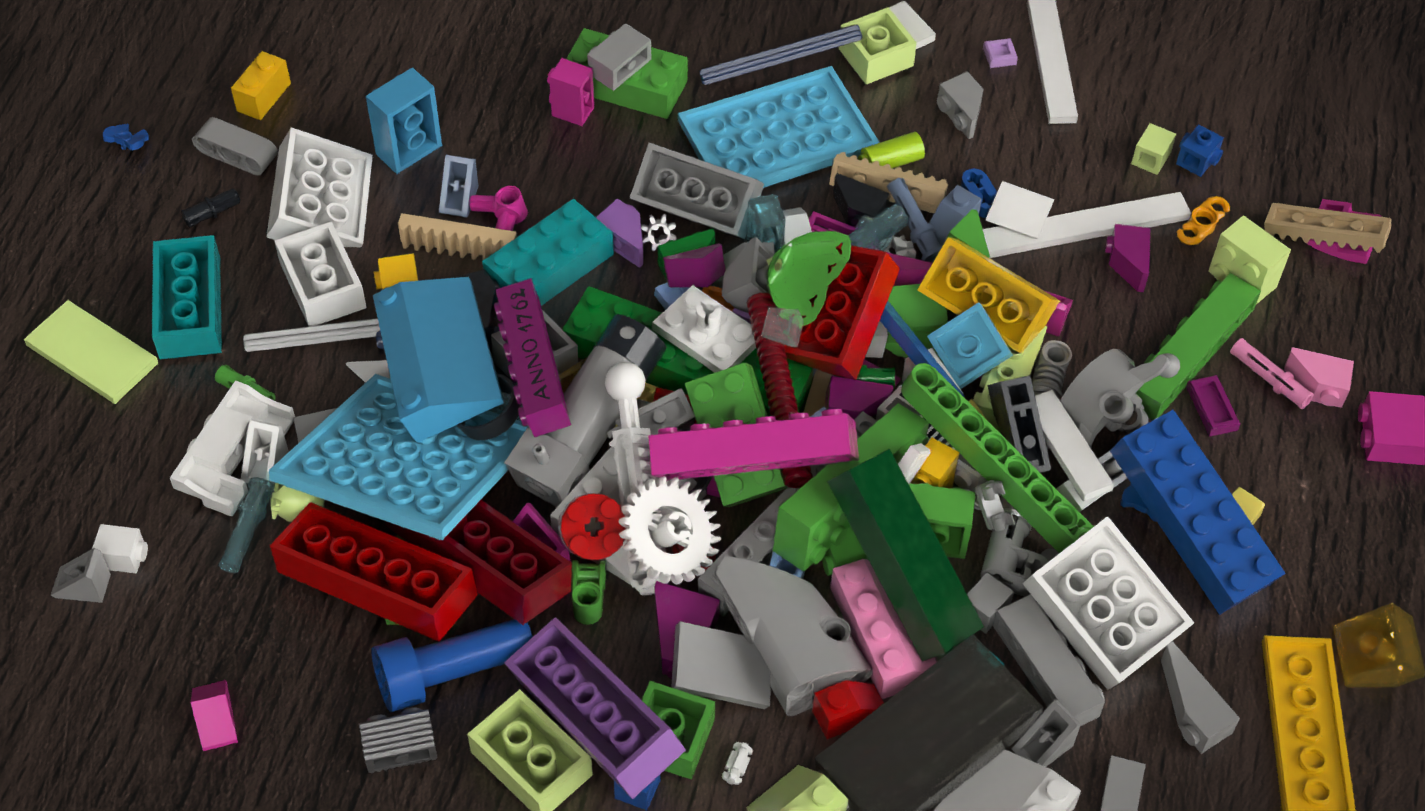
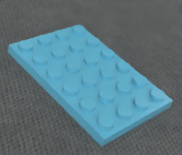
M832 66L678 113V122L699 160L757 179L764 183V187L832 166L835 156L842 152H845L847 157L853 155L858 157L861 155L862 148L880 143Z

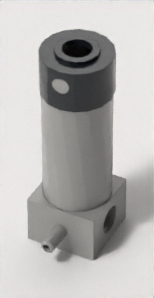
M617 314L612 317L594 344L592 352L564 392L571 426L537 437L533 436L530 426H528L504 462L517 486L558 507L590 471L589 465L608 438L607 432L616 426L615 421L620 418L618 401L607 393L605 387L606 374L610 367L618 362H631L643 371L647 381L666 352V345L653 331L627 316Z

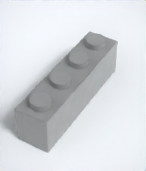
M1028 595L997 610L993 625L994 629L1047 708L1054 700H1058L1081 726L1100 717L1105 703L1101 688L1091 682L1086 674L1083 662L1077 656H1073L1067 647V641L1063 633L1053 627L1049 621V616L1033 596Z

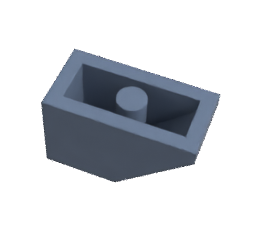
M959 185L940 202L929 222L934 226L936 230L934 234L941 246L945 243L949 232L971 210H977L978 214L980 211L982 199Z

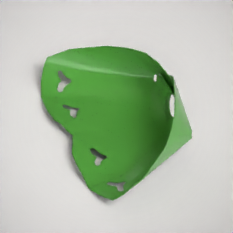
M836 231L807 233L794 238L774 254L768 267L766 285L778 310L794 328L806 326L817 318L826 300L828 285L840 275L850 259L851 240L848 235ZM843 242L841 247L842 254L840 255L836 247ZM780 258L782 261V267L778 271H775V264ZM836 263V265L832 267L831 272L828 273V265H833ZM815 295H817V298L814 300V306L812 307V304L809 300L812 299ZM796 315L806 316L805 318H800L799 321L796 322Z

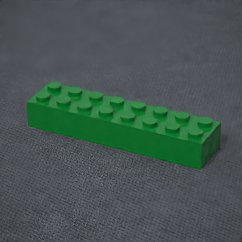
M590 286L584 292L562 329L578 345V358L586 360L612 317L617 314L624 315L649 328L666 345V352L646 383L672 391L682 388L683 392L688 394L685 386L686 382L714 373L652 330V322L662 312ZM755 348L740 364L747 363L752 365L767 414L771 416L762 378L763 374L761 373L759 357ZM787 358L786 361L788 362L790 378L792 379V386L796 397L795 403H797L798 412L800 413L810 392L813 368Z

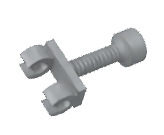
M989 480L974 488L977 495L975 496L974 509L982 510L988 530L1003 531L1005 530L1004 525H1015L1012 512H1004L999 498V494H1006L1002 481Z

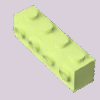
M1047 326L1041 330L1022 353H1018L1008 346L1013 356L982 376L979 387L984 388L982 393L976 392L973 401L980 408L988 422L999 432L1001 431L994 417L987 385L1031 375Z

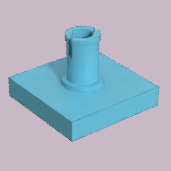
M979 302L927 336L960 389L1013 356L986 310Z

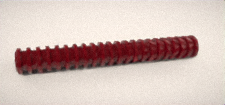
M757 293L749 297L746 303L749 308L748 312L754 340L756 341L755 345L761 373L763 374L762 378L770 415L776 417V420H789L790 414L799 412L797 403H795L796 397L794 395L792 379L790 378L788 362L786 361L787 356L783 345L781 329L779 328V320H777L776 306L769 293ZM811 466L784 468L782 470L785 477V485L790 488H801L813 478Z

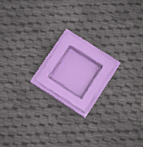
M1011 38L984 42L983 50L990 68L1017 65L1018 57Z

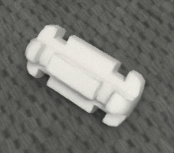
M736 742L733 745L735 751H731L725 765L727 772L724 771L722 773V778L728 784L739 785L742 782V779L739 777H743L750 761L748 755H752L753 749L744 742Z

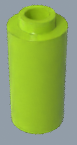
M911 132L862 148L858 160L867 158L869 163L879 161L880 166L890 164L891 169L923 159L925 149L920 135L917 132Z

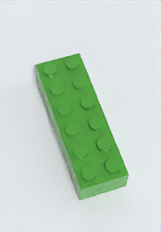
M899 403L857 439L859 461L828 464L779 507L773 552L803 572L813 563L818 564L832 544L837 546L843 541L847 534V529L850 527L827 481L888 449L891 450L896 462L899 464L911 445L921 443L926 445L928 443L929 437L927 432L929 422Z

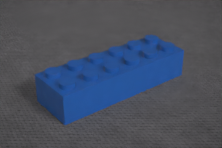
M1174 409L1122 437L1110 450L1219 615L1268 587L1286 574Z

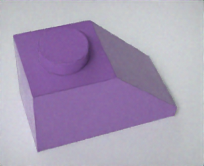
M617 198L596 218L613 232L614 251L640 268L643 265L640 213L632 205H627Z

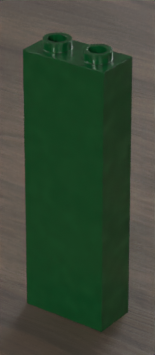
M888 449L827 481L922 662L936 657L939 662L956 653L954 646H957L959 649L975 640L973 634L982 629L984 625L891 450Z

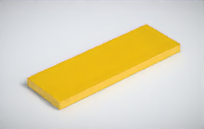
M1264 636L1262 639V649L1282 811H1356L1331 638Z

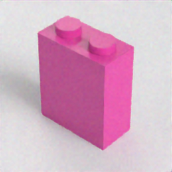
M1369 391L1365 402L1360 403L1358 408V421L1363 423L1360 445L1362 448H1365L1366 460L1425 465V396Z

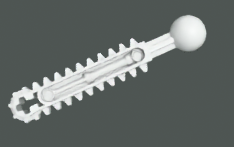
M631 362L616 363L610 367L605 377L607 393L618 401L622 428L612 431L613 440L609 442V446L614 447L615 451L614 459H616L621 507L629 504L627 496L635 493L636 486L640 484L645 485L646 481L651 478L655 479V485L657 477L651 474L648 435H651L650 428H640L637 398L641 396L646 380L643 371ZM660 509L653 512L652 515L662 518ZM648 529L650 538L653 541L654 545L661 551L666 552L665 547L658 545L653 539L651 533L652 530ZM627 551L631 586L635 587L640 592V595L655 594L654 586L656 581L661 582L659 575L652 580L648 576L649 569L640 572L638 570L640 562L638 560L630 562L629 557L632 551Z

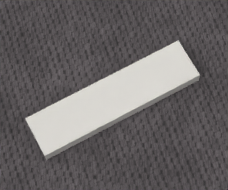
M1049 390L1036 395L1035 399L1045 442L1082 500L1086 501L1113 491L1114 483L1054 391Z

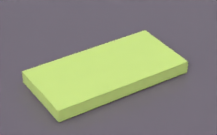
M69 300L24 339L26 346L114 404L159 364L156 356Z

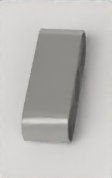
M214 117L209 118L192 138L194 146L203 154L254 175H261L278 154L277 147L270 140Z

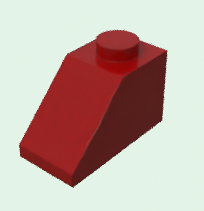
M845 680L814 693L812 712L826 739L889 714L875 685L871 683Z

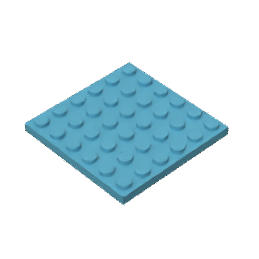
M375 374L270 468L269 478L270 481L425 534L429 537L443 540L508 471L504 462L528 426L523 427L522 422L516 420L507 431L495 438L474 440L469 438L455 425L416 443L399 419L391 379ZM486 411L466 420L465 426L473 427L486 424L500 414Z

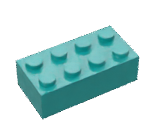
M573 198L483 260V269L486 270L492 280L495 279L499 288L531 278L542 306L614 255L613 232Z
M214 235L153 241L152 339L159 359L222 353L220 255Z

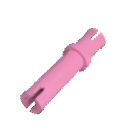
M1241 338L1233 345L1230 353L1271 384L1274 392L1277 394L1282 393L1298 405L1300 409H1304L1312 401L1314 394L1298 383L1291 372H1284L1266 356L1248 344L1245 339ZM1251 357L1255 358V359H1256L1257 361H1259L1262 365H1264V366L1268 369V371H1266V370H1265L1264 368H1262L1259 364H1257L1254 360H1252ZM1278 376V377H1279L1281 380H1283L1287 385H1289L1291 388H1293V390H1290L1288 387H1286L1282 382H1280V381H1279L1278 379H1276L1275 377Z

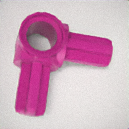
M505 186L497 191L495 196L474 195L470 197V210L494 212L498 218L495 227L497 229L513 231L514 225L522 222L528 215L521 191L516 186Z

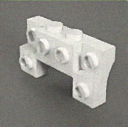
M235 381L214 413L206 418L203 429L198 437L190 442L187 453L170 477L173 488L200 498L205 507L232 517L248 493L245 481L231 475L244 456L249 420L280 425L285 436L294 422L293 408L265 397L249 385Z

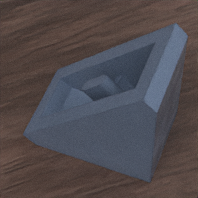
M445 155L438 213L462 217L469 216L470 197L476 195L479 186L475 159Z

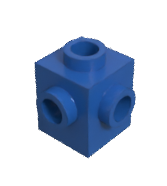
M1198 125L1191 134L1187 132L1182 138L1176 164L1201 177L1211 164L1216 166L1221 159L1223 150L1220 148L1224 137Z

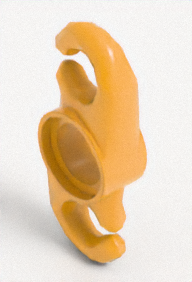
M1219 196L1208 197L1199 207L1192 211L1189 221L1182 225L1183 229L1177 230L1178 239L1190 246L1201 243L1215 230L1218 220L1225 216L1224 212L1230 211V205L1227 200ZM1212 205H1221L1223 207V211H1216L1215 209H1213ZM1206 217L1211 223L1207 225L1201 224L1196 218ZM1183 230H1190L1195 236L1187 237L1184 235Z

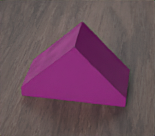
M720 243L663 257L669 287H691L692 285L695 287H708L722 277L726 271L722 245Z

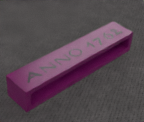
M532 279L496 289L499 302L494 303V308L499 321L503 320L502 323L498 324L501 336L504 341L508 340V343L503 344V348L508 362H513L508 365V369L513 383H518V385L513 386V391L518 405H523V407L518 408L523 427L529 425L533 436L537 437L571 426L540 299Z

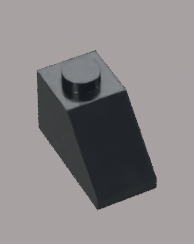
M839 173L835 175L833 197L845 223L874 236L888 213L890 193Z

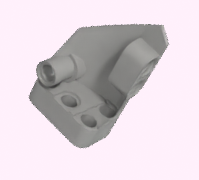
M724 555L716 571V576L723 588L724 600L746 640L750 644L755 643L769 667L770 687L787 716H795L813 708L814 693L845 680L864 683L872 676L873 671L850 635L851 628L846 620L837 616L813 584L775 567ZM830 636H839L842 639L837 641Z

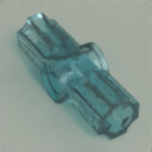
M896 204L890 208L887 207L873 218L867 215L863 216L858 222L855 231L848 235L851 245L884 251L889 246L893 235L907 226L908 216L905 214L904 208Z

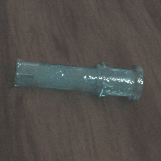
M253 477L248 483L250 489L245 500L239 504L240 516L226 546L224 555L218 564L224 571L229 573L239 572L258 523L265 519L268 513L266 507L270 497H272V492L275 491L274 484L266 479Z

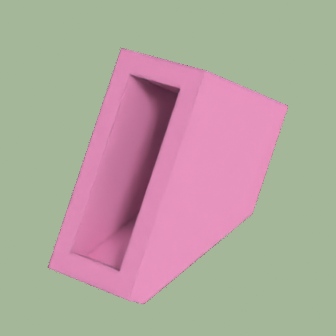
M1292 347L1284 370L1285 372H1291L1298 383L1314 394L1312 401L1326 406L1342 408L1350 391L1354 361Z

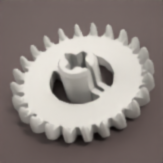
M662 476L657 479L656 485L655 479L651 478L646 481L645 485L640 484L636 486L635 493L627 496L629 504L621 507L622 513L627 516L619 519V524L625 527V530L620 532L619 536L628 541L623 545V549L625 551H632L629 560L630 562L637 560L640 562L638 566L640 572L649 569L648 576L652 580L659 575L660 581L663 584L671 580L674 584L678 585L683 579L690 582L695 578V575L700 576L705 573V569L701 566L708 567L713 564V560L708 559L707 556H713L719 552L718 549L710 546V544L721 540L720 536L711 534V531L718 529L720 524L709 523V519L717 511H704L710 499L697 501L701 489H697L689 494L688 487L690 486V481L683 483L678 488V477L672 478L666 484L667 478ZM660 508H668L675 511L662 518L652 515L655 510ZM648 529L652 530V537L658 545L671 547L679 544L685 548L676 554L661 551L651 540Z

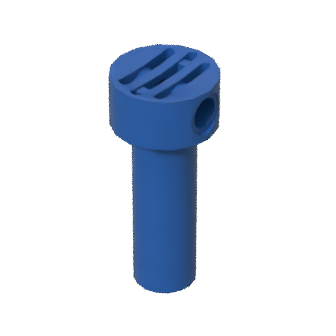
M513 619L413 649L407 637L372 647L371 655L375 676L387 709L391 713L424 703L426 687L505 664L504 662L533 637L528 623L522 625Z

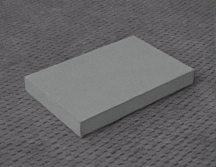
M681 621L676 625L671 688L694 695L766 709L770 706V670L755 643L750 644L744 635Z

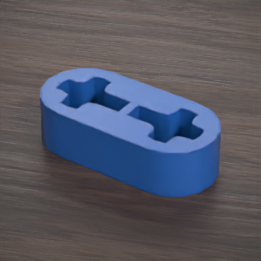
M968 169L962 175L961 187L982 199L979 216L986 218L992 206L990 204L993 203L996 197L997 190L983 171Z

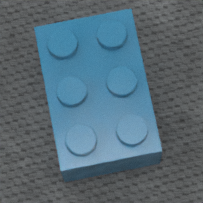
M413 67L366 95L376 155L396 174L442 146L434 86Z

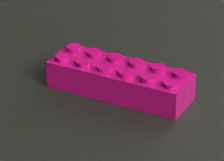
M842 409L822 411V416L809 417V413H794L789 415V420L783 421L776 420L774 416L756 418V424H743L742 420H731L723 422V427L720 428L710 427V424L691 425V431H678L676 427L658 429L657 435H648L651 474L657 478L666 476V481H670L674 477H678L681 480L859 461L856 421L847 413H842Z

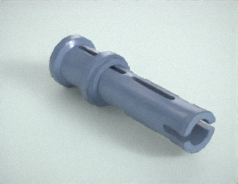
M897 178L887 185V189L893 196L911 230L910 239L912 243H916L923 255L922 261L932 263L942 248L934 234L936 230L931 223H927L904 178Z

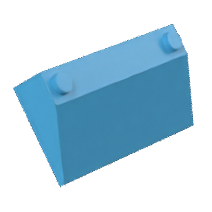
M469 277L399 282L373 295L399 419L416 443L504 403L472 282Z

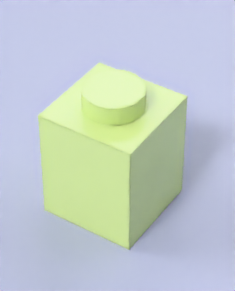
M1150 123L1136 145L1131 164L1158 175L1171 154L1176 133Z

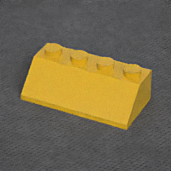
M951 237L946 239L917 289L957 315H960L978 302L981 303L1006 345L1018 353H1022L1041 332L1060 302L1057 298L959 239Z

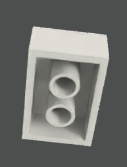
M332 221L275 240L281 267L308 326L320 325L367 308L362 284Z

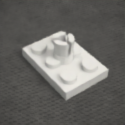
M693 285L652 322V330L714 373L739 365L756 348L752 325Z

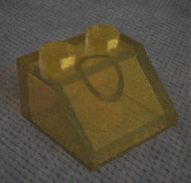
M1394 603L1387 604L1333 626L1345 686L1398 687L1425 677V668L1413 616Z

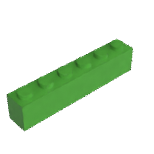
M1229 273L1222 282L1217 280L1210 289L1208 298L1206 300L1201 298L1197 302L1190 318L1185 316L1178 324L1176 333L1173 336H1166L1159 347L1160 351L1156 355L1152 353L1148 356L1144 364L1151 363L1158 355L1165 353L1174 354L1180 361V369L1175 376L1171 378L1157 376L1144 383L1136 392L1142 399L1143 410L1150 419L1154 420L1162 415L1184 390L1188 381H1191L1251 314L1255 309L1260 290L1232 273Z

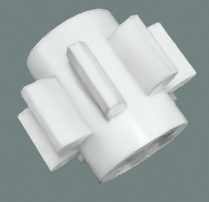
M665 214L662 215L661 219L656 220L653 215H650L651 223L649 226L641 225V229L648 232V235L642 238V242L650 241L652 243V251H655L658 245L668 242L669 239H677L674 234L670 233V230H673L676 224H667ZM659 226H662L666 235H660L659 239L654 238L652 230H657Z

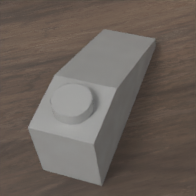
M1170 642L1165 648L1161 663L1176 719L1186 742L1195 746L1202 754L1233 734L1240 718L1174 642Z

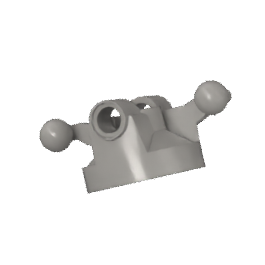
M1111 349L1094 359L1077 375L1065 391L1060 402L1091 448L1096 435L1104 426L1110 431L1119 430L1120 432L1125 431L1130 434L1148 424V415L1143 410L1142 399L1136 392L1144 383L1157 376L1163 378L1175 376L1180 369V361L1174 354L1165 353L1158 355L1151 363L1135 367L1134 361L1120 349ZM1133 411H1136L1138 416L1135 423L1125 425V422L1131 418Z

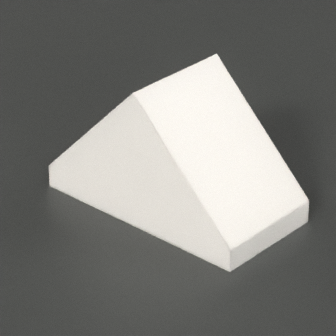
M252 419L249 420L241 480L245 481V483L270 489L273 487L275 482L270 481L269 469L288 453L282 426Z

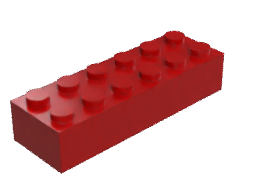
M312 502L299 513L270 545L277 572L438 642L441 641L478 595L472 568Z

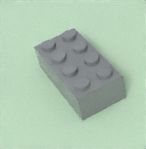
M649 143L630 199L745 239L764 183L737 172Z

